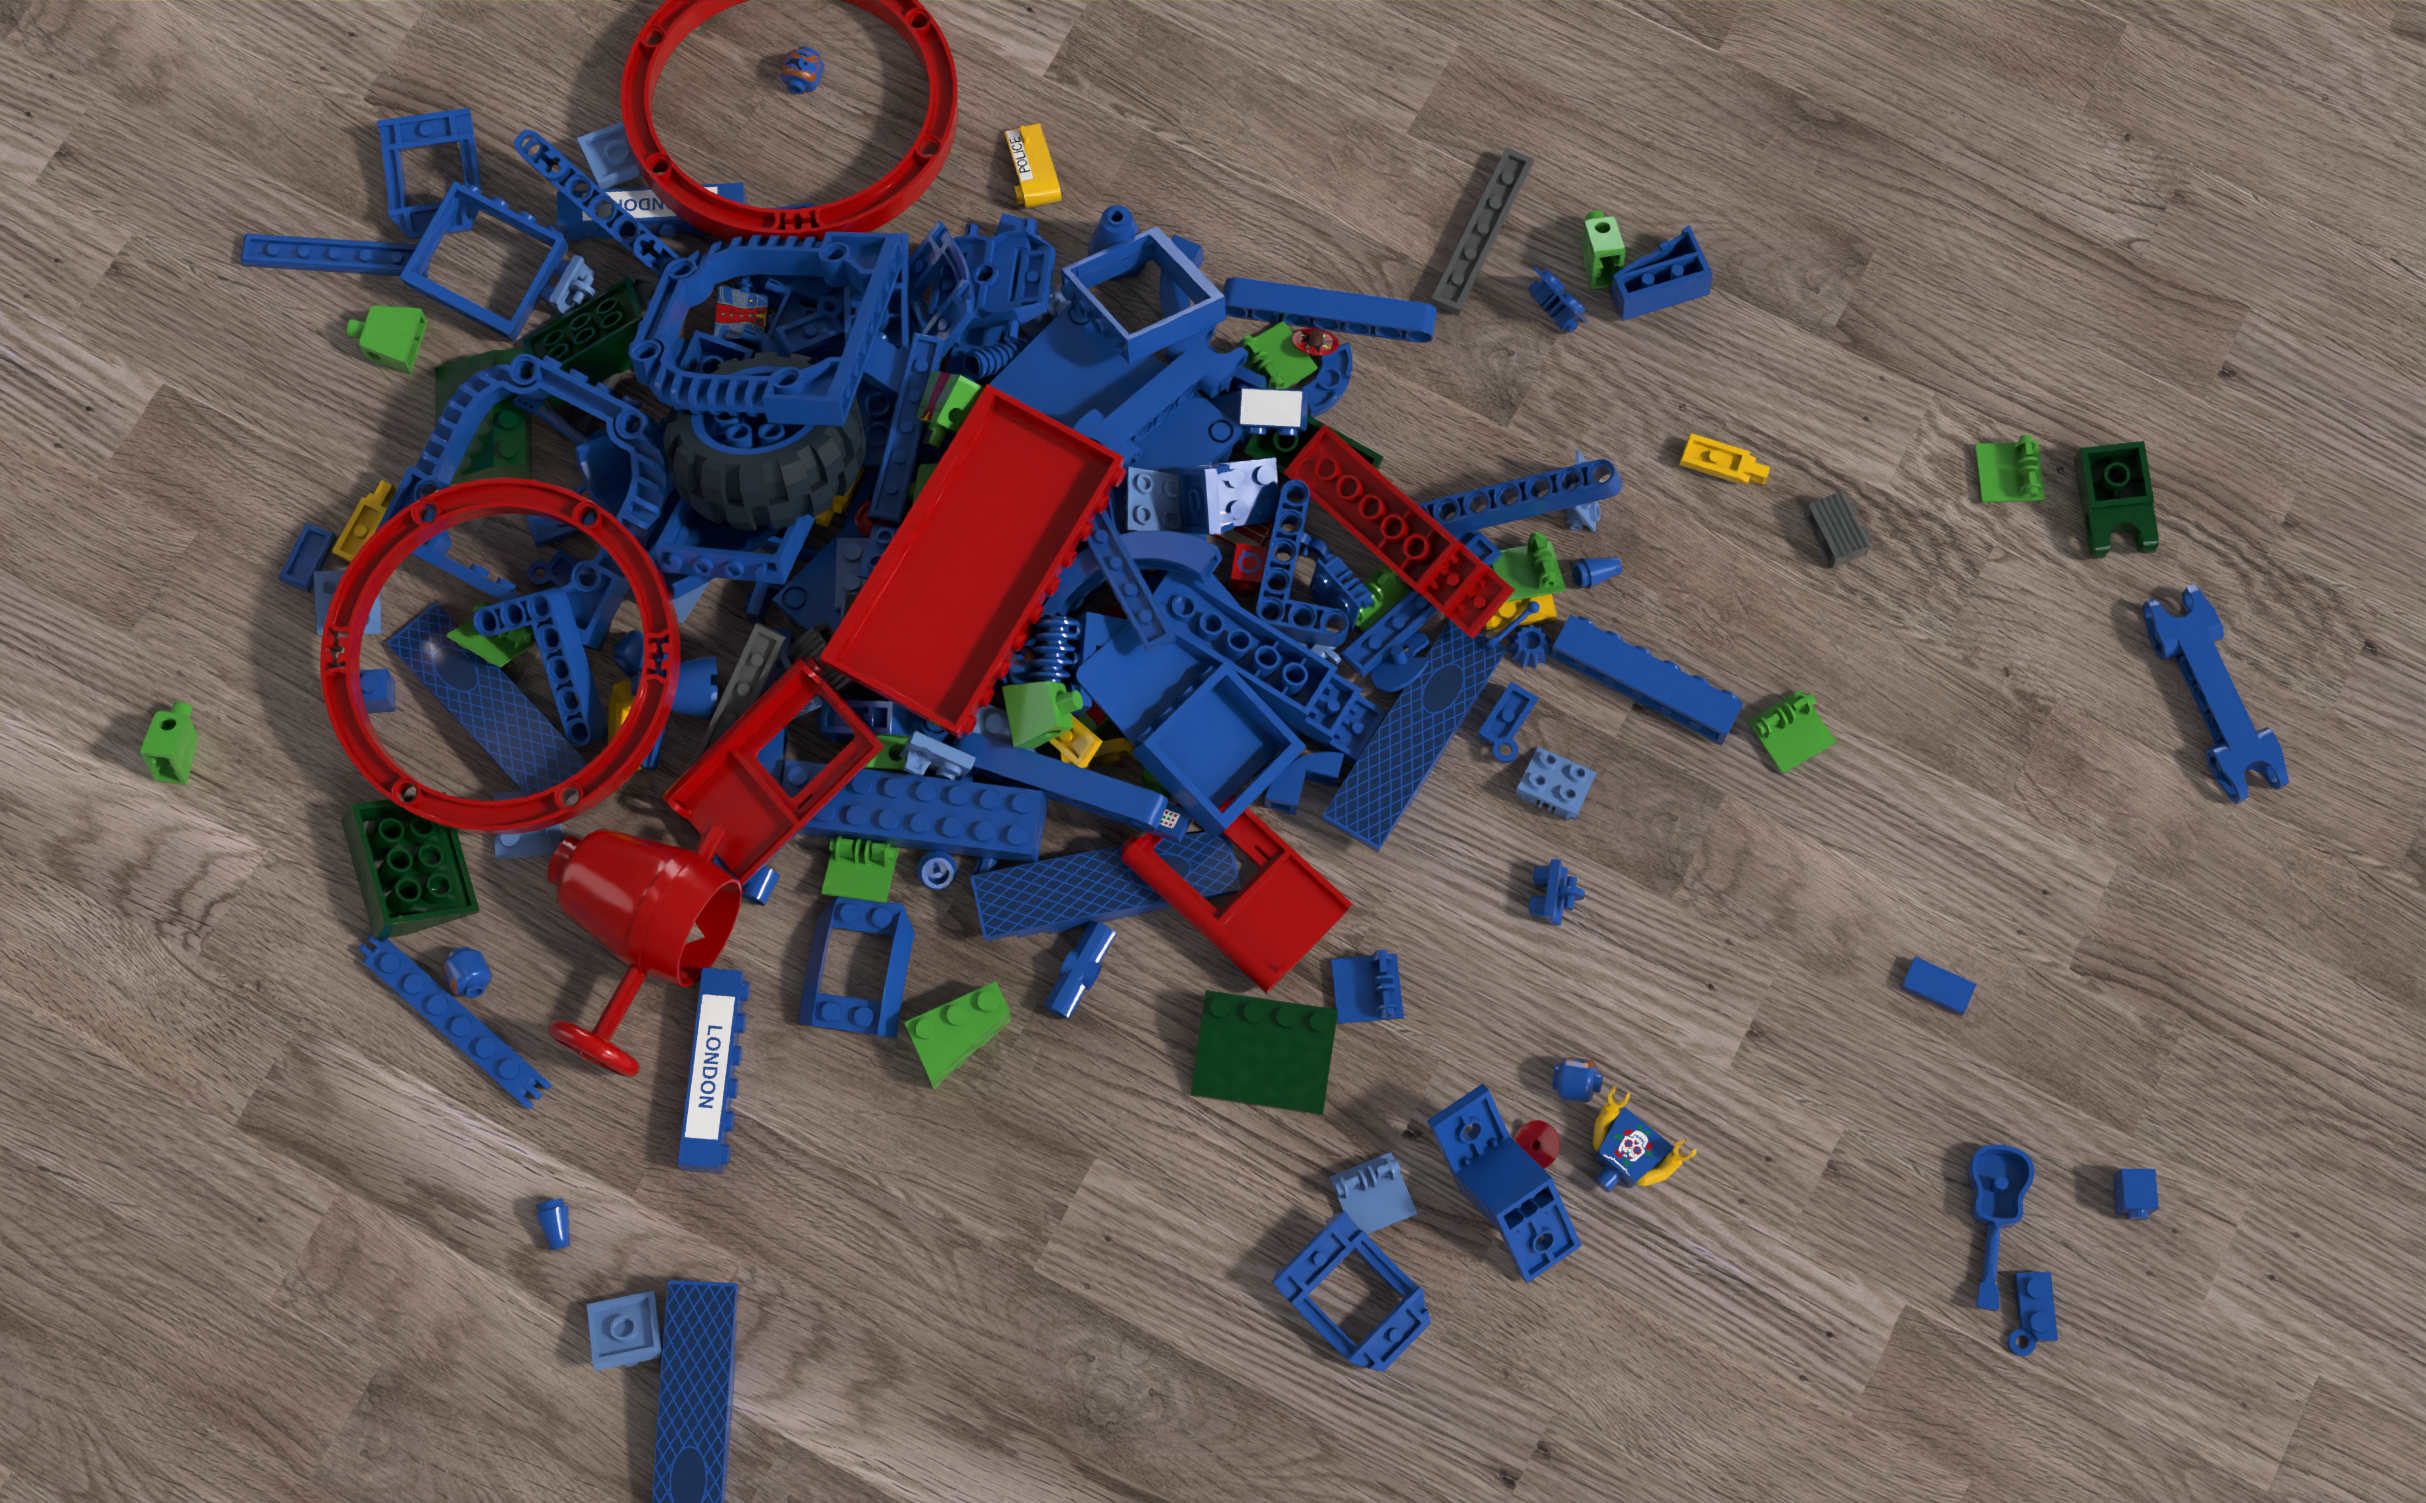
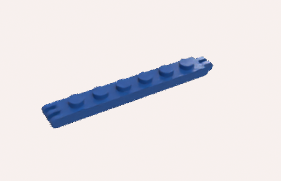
M370 934L367 939L375 948L370 951L364 944L358 947L366 956L362 962L525 1108L529 1110L533 1106L532 1102L524 1097L528 1092L537 1100L543 1096L533 1087L537 1082L546 1090L552 1086L541 1074L389 939L385 938L382 941L374 940L373 934Z

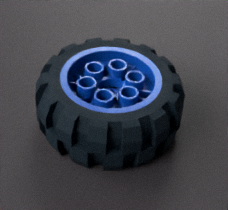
M777 352L755 353V358L738 361L736 357L717 364L716 371L711 374L771 376L774 371L782 367L791 366L802 370L817 364V362L811 357L793 353L790 358L779 357ZM856 396L853 399L844 426L768 423L766 413H759L757 417H749L747 412H740L739 416H730L728 412H721L719 416H714L709 411H703L701 415H695L691 413V410L685 409L683 412H679L672 406L666 420V430L663 437L673 483L681 497L699 514L718 525L726 520L734 529L756 531L759 525H772L773 529L795 525V518L809 514L814 518L831 508L833 498L836 495L844 497L855 483L865 458L866 437Z

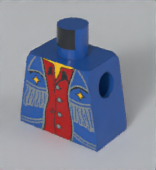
M719 286L714 336L757 350V345L741 340V336L745 327L761 334H767L776 315L770 314L769 298L765 295Z

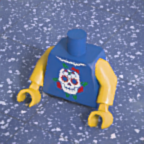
M1617 1085L1609 1092L1608 1103L1604 1105L1594 1123L1592 1143L1597 1151L1594 1159L1604 1167L1595 1177L1594 1182L1608 1193L1611 1192L1619 1180L1629 1188L1634 1187L1636 1184L1646 1187L1665 1181L1682 1165V1161L1692 1158L1697 1153L1695 1148L1689 1155L1684 1154L1681 1146L1688 1139H1682L1673 1146L1624 1107L1630 1098V1093H1627L1624 1100H1617L1614 1097Z

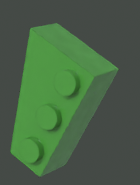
M995 981L904 1022L933 1090L949 1074L963 1065L965 1060L979 1047L984 1046L1011 1021V1015L1000 988Z

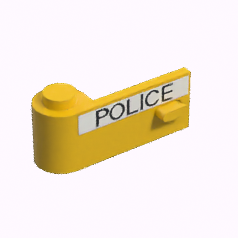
M1040 123L1029 126L1023 125L1020 128L1004 131L1019 181V185L1014 186L1018 205L1024 203L1025 209L1062 201L1059 182Z

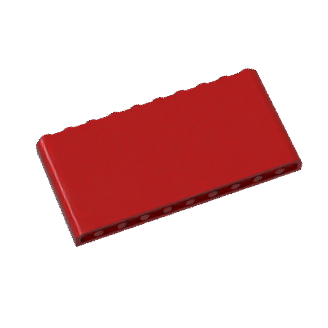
M987 384L821 654V663L957 738H961L964 734L969 736L978 721V718L975 716L980 707H987L995 691L992 687L998 678L1002 680L1011 666L1009 659L1015 650L1019 652L1024 646L1028 634L1025 632L1031 622L1036 624L1044 611L1042 604L1047 595L1052 597L1057 591L1061 579L1058 577L1064 567L1069 569L1077 556L1075 549L1080 540L1085 542L1094 527V524L1091 522L1097 513L1102 514L1110 500V497L1107 495L1113 485L1118 487L1126 474V470L1123 469L1124 457Z

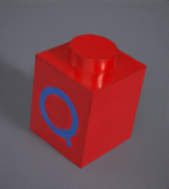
M1236 543L1230 590H1236L1238 594L1244 596L1260 593L1268 547Z

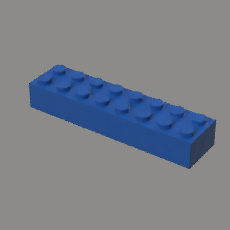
M786 760L781 787L790 797H795L827 764ZM862 769L797 834L835 839L838 836H842V839L857 841V839H862V842L871 840V843L885 845L886 843H891V846L1035 863L1039 859L1048 799L1043 791Z

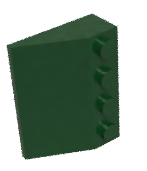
M627 277L524 338L523 343L526 354L533 355L541 360L547 355L562 363L560 370L569 374L572 368L588 376L589 378L586 383L595 387L598 382L603 383L607 378L614 374L623 373L631 366L632 362L628 354L629 344L635 339L638 324L645 316L646 307L630 277ZM534 366L530 368L532 375L534 373ZM554 395L546 398L554 410L560 406L570 404Z
M524 348L492 350L436 367V425L439 416L442 415L446 407V402L456 392L460 384H463L478 371L481 372L499 364L510 365L516 356L525 354ZM530 369L527 373V379L531 377ZM511 394L493 405L480 422L455 471L450 485L492 478L533 479L531 414L513 405L517 394Z
M415 796L405 797V801L409 802ZM390 799L351 804L341 822L374 940L412 934L476 914L480 911L457 830L441 826L417 816Z
M1206 990L1191 1096L1323 1115L1338 1009Z

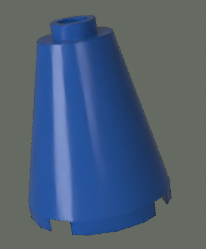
M1113 205L1103 212L1089 240L1087 248L1088 257L1143 233L1126 207ZM1146 263L1110 278V280L1117 281L1128 276L1132 278L1139 274Z
M705 656L680 663L678 686L671 712L712 720L717 709V656ZM642 670L637 671V678H631V697H635L637 694ZM662 671V677L666 678L667 675Z

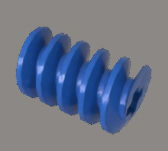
M1043 615L1047 619L1038 621L1037 626L1045 630V632L1035 635V639L1043 643V645L1033 648V652L1041 656V658L1031 661V665L1039 669V671L1030 673L1029 678L1038 682L1051 681L1062 683L1061 679L1071 677V673L1065 671L1063 666L1073 664V660L1067 658L1065 653L1075 651V647L1069 645L1067 640L1077 638V634L1071 632L1069 627L1079 625V621L1061 616Z

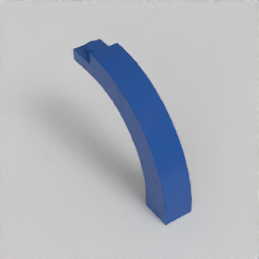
M1174 234L1171 241L1199 269L1204 261L1202 247ZM1161 269L1159 292L1162 313L1165 319L1189 308L1191 299ZM1207 344V346L1209 347L1210 350H1212V351H1214L1215 353L1219 354V353L1216 352L1209 344ZM1241 367L1228 387L1219 394L1232 393L1234 388L1236 391H1241V387L1267 388L1266 378Z
M1158 530L1120 534L1139 570L1156 569L1177 572L1206 584L1222 560L1218 546L1188 534ZM1088 547L1077 554L1069 569L1064 567L1058 577L1061 579L1060 585L1052 597L1047 595L1044 600L1045 605L1042 604L1044 611L1039 621L1047 619L1043 615L1065 617L1072 606L1084 594L1106 580ZM1032 623L1037 634L1045 632V630L1037 626V623Z

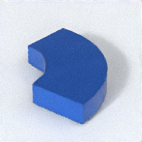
M1349 342L1338 345L1337 350L1331 354L1319 355L1320 368L1318 374L1310 383L1300 387V390H1305L1309 393L1307 411L1309 416L1315 418L1325 413L1345 393L1352 372V352Z

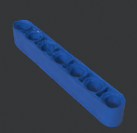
M1236 277L1226 279L1223 290L1226 316L1277 324L1284 321L1287 325L1416 343H1427L1433 340L1437 309L1428 303Z
M1598 459L1418 503V505L1454 536L1611 498L1620 492L1623 481L1609 460ZM1610 475L1607 481L1599 482L1603 476ZM1579 482L1575 489L1568 490L1571 484ZM1548 490L1543 497L1537 498L1541 491ZM1517 497L1513 504L1506 505L1511 498ZM1486 505L1483 511L1476 513L1480 506ZM1456 512L1453 518L1445 520L1450 513Z
M971 732L969 736L964 734L961 738L956 737L952 746L976 758L972 769L969 771L970 773L1016 788L1043 791L1048 799L1145 831L1157 832L1169 801L1166 797L1154 791L1026 749L1014 748L1011 744Z

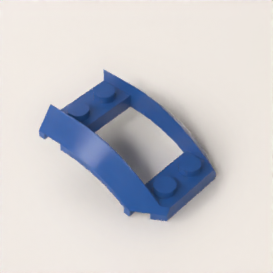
M470 108L377 121L387 185L388 216L408 239L422 238L442 202L408 207L401 151L459 142L464 183L474 185L481 190L478 156ZM463 202L445 235L470 231L479 210Z
M937 221L909 259L910 331L912 337L913 333L916 332L944 338L946 344L943 358L974 318L975 290L963 253L943 222ZM948 261L954 272L957 286L933 318L930 319L928 316L929 307L923 300L922 295Z
M837 896L817 918L805 973L798 1024L897 1038L906 975L916 933L913 930L903 904L892 902L879 903ZM833 927L894 936L882 1002L820 993Z
M1343 1210L1327 1219V1224L1282 1270L1277 1269L1271 1283L1309 1324L1351 1364L1384 1372L1431 1324L1429 1311L1425 1306L1423 1295L1425 1291L1401 1271ZM1352 1250L1402 1299L1358 1345L1333 1323L1308 1296Z

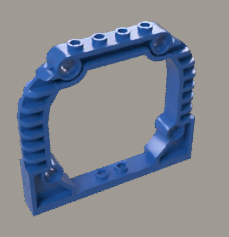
M826 232L823 241H817L813 236L806 237L805 241H799L797 236H788L787 240H781L778 235H771L769 240H763L761 235H752L750 240L744 241L743 237L739 236L734 237L731 243L724 245L722 241L712 244L709 252L703 256L697 250L688 258H678L671 261L665 267L661 279L656 282L652 300L648 301L645 316L638 324L635 339L629 344V359L632 362L637 381L642 385H647L650 392L658 398L659 402L665 406L669 404L679 412L687 409L691 410L692 414L701 415L703 411H709L714 416H719L721 412H728L730 416H739L740 412H747L749 417H757L759 413H766L768 423L844 426L905 259L900 234ZM756 274L824 277L826 284L833 287L849 284L864 296L860 307H857L855 310L853 327L848 329L847 343L842 357H828L802 370L791 366L782 367L774 371L771 376L699 374L677 368L672 349L690 307L704 302L710 296L714 285L737 276Z
M520 354L513 359L510 365L499 364L481 372L478 371L457 387L456 392L446 402V407L442 415L439 416L438 423L433 433L430 434L426 447L421 451L416 466L409 465L376 531L398 512L419 499L434 493L437 489L439 491L451 487L450 483L480 422L493 405L514 393L533 401L544 400L550 395H554L605 421L607 433L611 441L630 453L632 480L627 497L616 519L645 548L651 532L653 533L655 529L654 526L659 516L662 515L669 493V469L667 468L663 450L658 441L655 440L657 423L650 415L639 410L642 405L641 403L625 395L622 401L613 397L615 390L600 382L595 387L586 383L589 377L572 368L569 374L560 370L562 363L547 355L541 360L530 354ZM534 366L533 375L527 379L528 370ZM640 420L639 430L633 433L632 427L634 423ZM435 509L426 513L425 522H430L434 519L436 515ZM448 530L435 535L412 552V554L501 601L523 596L514 591L515 584L501 577H498L497 581L487 577L490 572L489 570L475 563L468 567L447 556L446 554L452 544ZM602 546L593 561L585 560L576 564L571 574L572 582L560 588L569 599L582 644L594 649H598L630 587L619 565ZM596 572V581L589 585V576Z

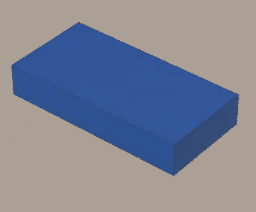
M305 523L278 579L282 583L310 593L314 585V571H321L337 539L336 534Z
M1915 956L1901 988L1962 1016L1977 984Z

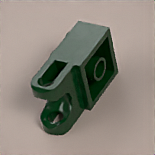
M2144 441L2080 448L2074 458V465L2090 557L2092 559L2105 558L2111 548V533L2116 531L2130 534L2140 553H2155L2159 545V536Z

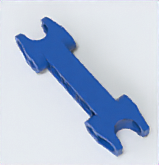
M524 129L514 140L517 152L532 168L625 247L658 278L661 279L668 263L680 258L537 132ZM531 137L530 140L525 144V146L522 147L523 141L526 138ZM540 145L537 153L529 155L532 147ZM556 165L560 171L556 172L552 170V167ZM582 183L587 184L589 188L588 193L581 198L575 197L574 189L576 186ZM604 204H610L612 206L610 216L599 218L597 215L599 207ZM629 224L634 225L636 228L634 236L629 239H623L621 237L622 228ZM651 249L658 253L655 258L648 253Z
M1217 325L1211 326L1170 345L1165 353V358L1171 363L1110 415L1105 417L1097 409H1092L1077 422L1073 430L1123 456V469L1127 473V467H1133L1143 454V450L1137 445L1139 441L1201 389L1211 398L1222 392L1244 365L1249 352L1243 347L1236 348L1227 354H1217L1210 350L1207 344L1214 336Z
M2194 584L2187 586L2182 592L2185 617L2176 618L2169 615L2155 598L2145 601L2142 605L2148 639L2154 652L2160 660L2171 657L2175 658L2216 744L2205 751L2208 766L2215 780L2235 805L2244 802L2249 797L2244 776L2245 770L2260 772L2275 790L2284 788L2289 783L2282 748L2270 728L2266 727L2255 730L2214 642L2222 640L2224 637L2223 626L2214 607Z

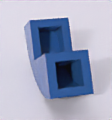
M1317 752L1302 756L1291 762L1270 784L1265 796L1264 808L1296 816L1305 780L1337 788L1344 754L1338 752Z

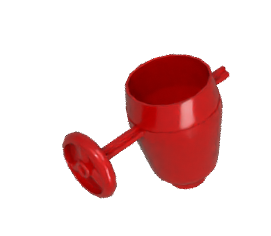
M709 823L694 851L603 828L589 833L583 839L570 835L561 842L549 863L547 880L558 886L557 902L562 912L623 963L629 965L592 1032L570 1022L556 1019L548 1027V1032L553 1039L573 1050L578 1056L597 1066L600 1065L621 1076L633 1078L639 1073L640 1065L638 1061L612 1044L610 1040L646 976L648 975L684 987L693 985L701 979L702 968L712 967L725 947L735 926L742 899L740 881L711 861L727 833L725 830ZM694 923H696L704 937L685 944Z

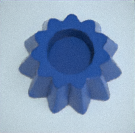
M1533 625L1517 627L1516 633L1508 637L1511 644L1507 646V651L1512 653L1511 661H1519L1521 668L1530 665L1535 669L1538 662H1547L1546 655L1551 654L1552 651L1549 646L1551 638L1544 633L1542 628H1535Z

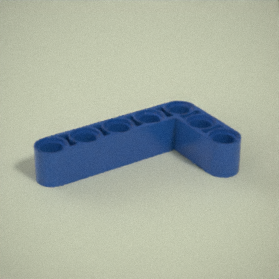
M1290 480L1283 485L1256 607V617L1293 640L1337 647L1345 642L1348 633L1349 620L1343 611L1289 600L1310 496V490L1303 481ZM1292 495L1300 496L1303 500L1298 503L1290 502L1287 498ZM1285 524H1291L1297 529L1287 532L1281 527ZM1279 553H1285L1291 558L1286 561H1280L1275 556ZM1273 582H1279L1284 585V588L1273 590L1269 585ZM1272 611L1278 617L1274 620H1268L1262 615L1265 612ZM1303 617L1309 620L1310 623L1306 626H1299L1294 620ZM1337 624L1341 627V630L1330 632L1326 629V626Z
M554 587L477 610L473 618L474 627L480 635L485 637L528 625L532 626L568 741L574 746L583 747L604 738L608 729L607 721L566 593L562 589Z

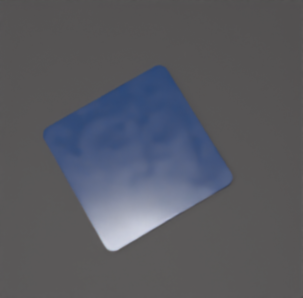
M1212 574L1204 585L1240 606ZM1129 623L1077 669L1076 680L1136 748L1140 744L1137 740L1139 735L1149 726L1155 730L1161 724L1157 718L1169 706L1176 709L1181 704L1177 698L1191 685L1196 689L1202 683L1198 677L1208 667L1175 642L1147 655ZM1218 684L1157 743L1161 750L1217 808L1280 751ZM1282 720L1295 735L1300 732Z

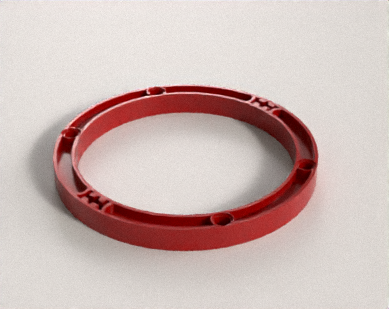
M666 0L651 15L634 41L624 67L621 82V110L626 138L639 173L661 202L677 216L712 236L729 242L734 237L742 236L744 241L750 240L752 235H761L763 240H769L771 235H778L781 240H787L788 236H797L799 241H805L806 237L813 236L817 241H823L826 232L869 233L885 225L916 202L935 180L950 153L958 121L957 76L948 42L936 21L918 0H841L862 8L886 22L899 33L916 54L929 85L930 97L925 121L915 143L897 166L882 179L850 197L833 203L802 209H770L741 204L724 198L695 182L669 157L661 145L653 126L652 104L660 73L668 58L682 40L701 23L717 13L749 0Z
M517 478L481 479L441 489L409 505L383 524L355 555L338 583L326 616L320 651V674L328 716L339 742L360 773L379 792L417 816L450 829L486 835L520 834L561 824L585 813L620 788L640 767L664 729L675 698L681 663L678 619L670 591L659 568L638 539L613 515L587 498L553 484ZM435 509L436 515L434 519L430 522H425L426 513ZM591 512H596V520L590 525H584L585 517ZM503 514L534 515L552 519L579 530L606 549L621 568L635 595L644 634V659L641 679L631 709L614 738L591 763L569 779L545 791L510 800L480 801L450 796L433 790L408 774L393 759L374 731L366 712L360 683V650L365 625L374 601L385 582L409 554L427 540L457 524L476 518ZM343 648H344V649H345V650H344V653H339V654H338V657H336V653H337V652H342V650H343ZM663 653H665L668 659L662 660L661 665L656 662L657 659H661ZM662 671L667 675L666 678L662 677ZM411 787H415V797L411 801L406 802V791ZM572 791H578L579 797L574 805L567 806V795Z

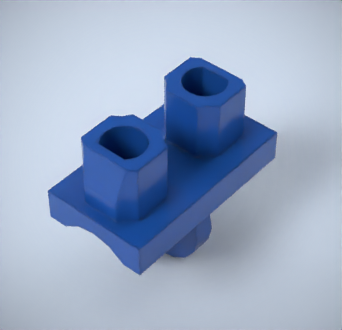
M1551 859L1550 865L1534 867L1533 884L1536 887H1547L1546 897L1531 896L1528 909L1532 916L1547 919L1553 926H1561L1563 909L1573 910L1574 901L1583 900L1585 895L1583 889L1576 887L1577 878L1568 876V869L1561 866L1562 861L1559 859Z

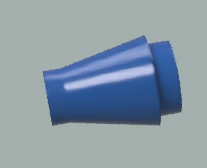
M1617 556L1609 558H1580L1577 563L1572 565L1573 580L1578 588L1585 587L1590 589L1613 576L1620 575L1622 572L1621 562Z
M563 1198L537 1204L538 1213L535 1216L549 1243L550 1251L570 1246L568 1206H565Z

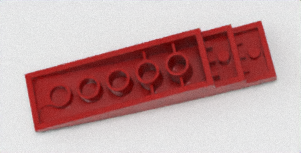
M1324 424L1283 472L1291 480L1303 481L1308 486L1310 497L1469 637L1474 639L1515 591L1503 578L1327 425Z

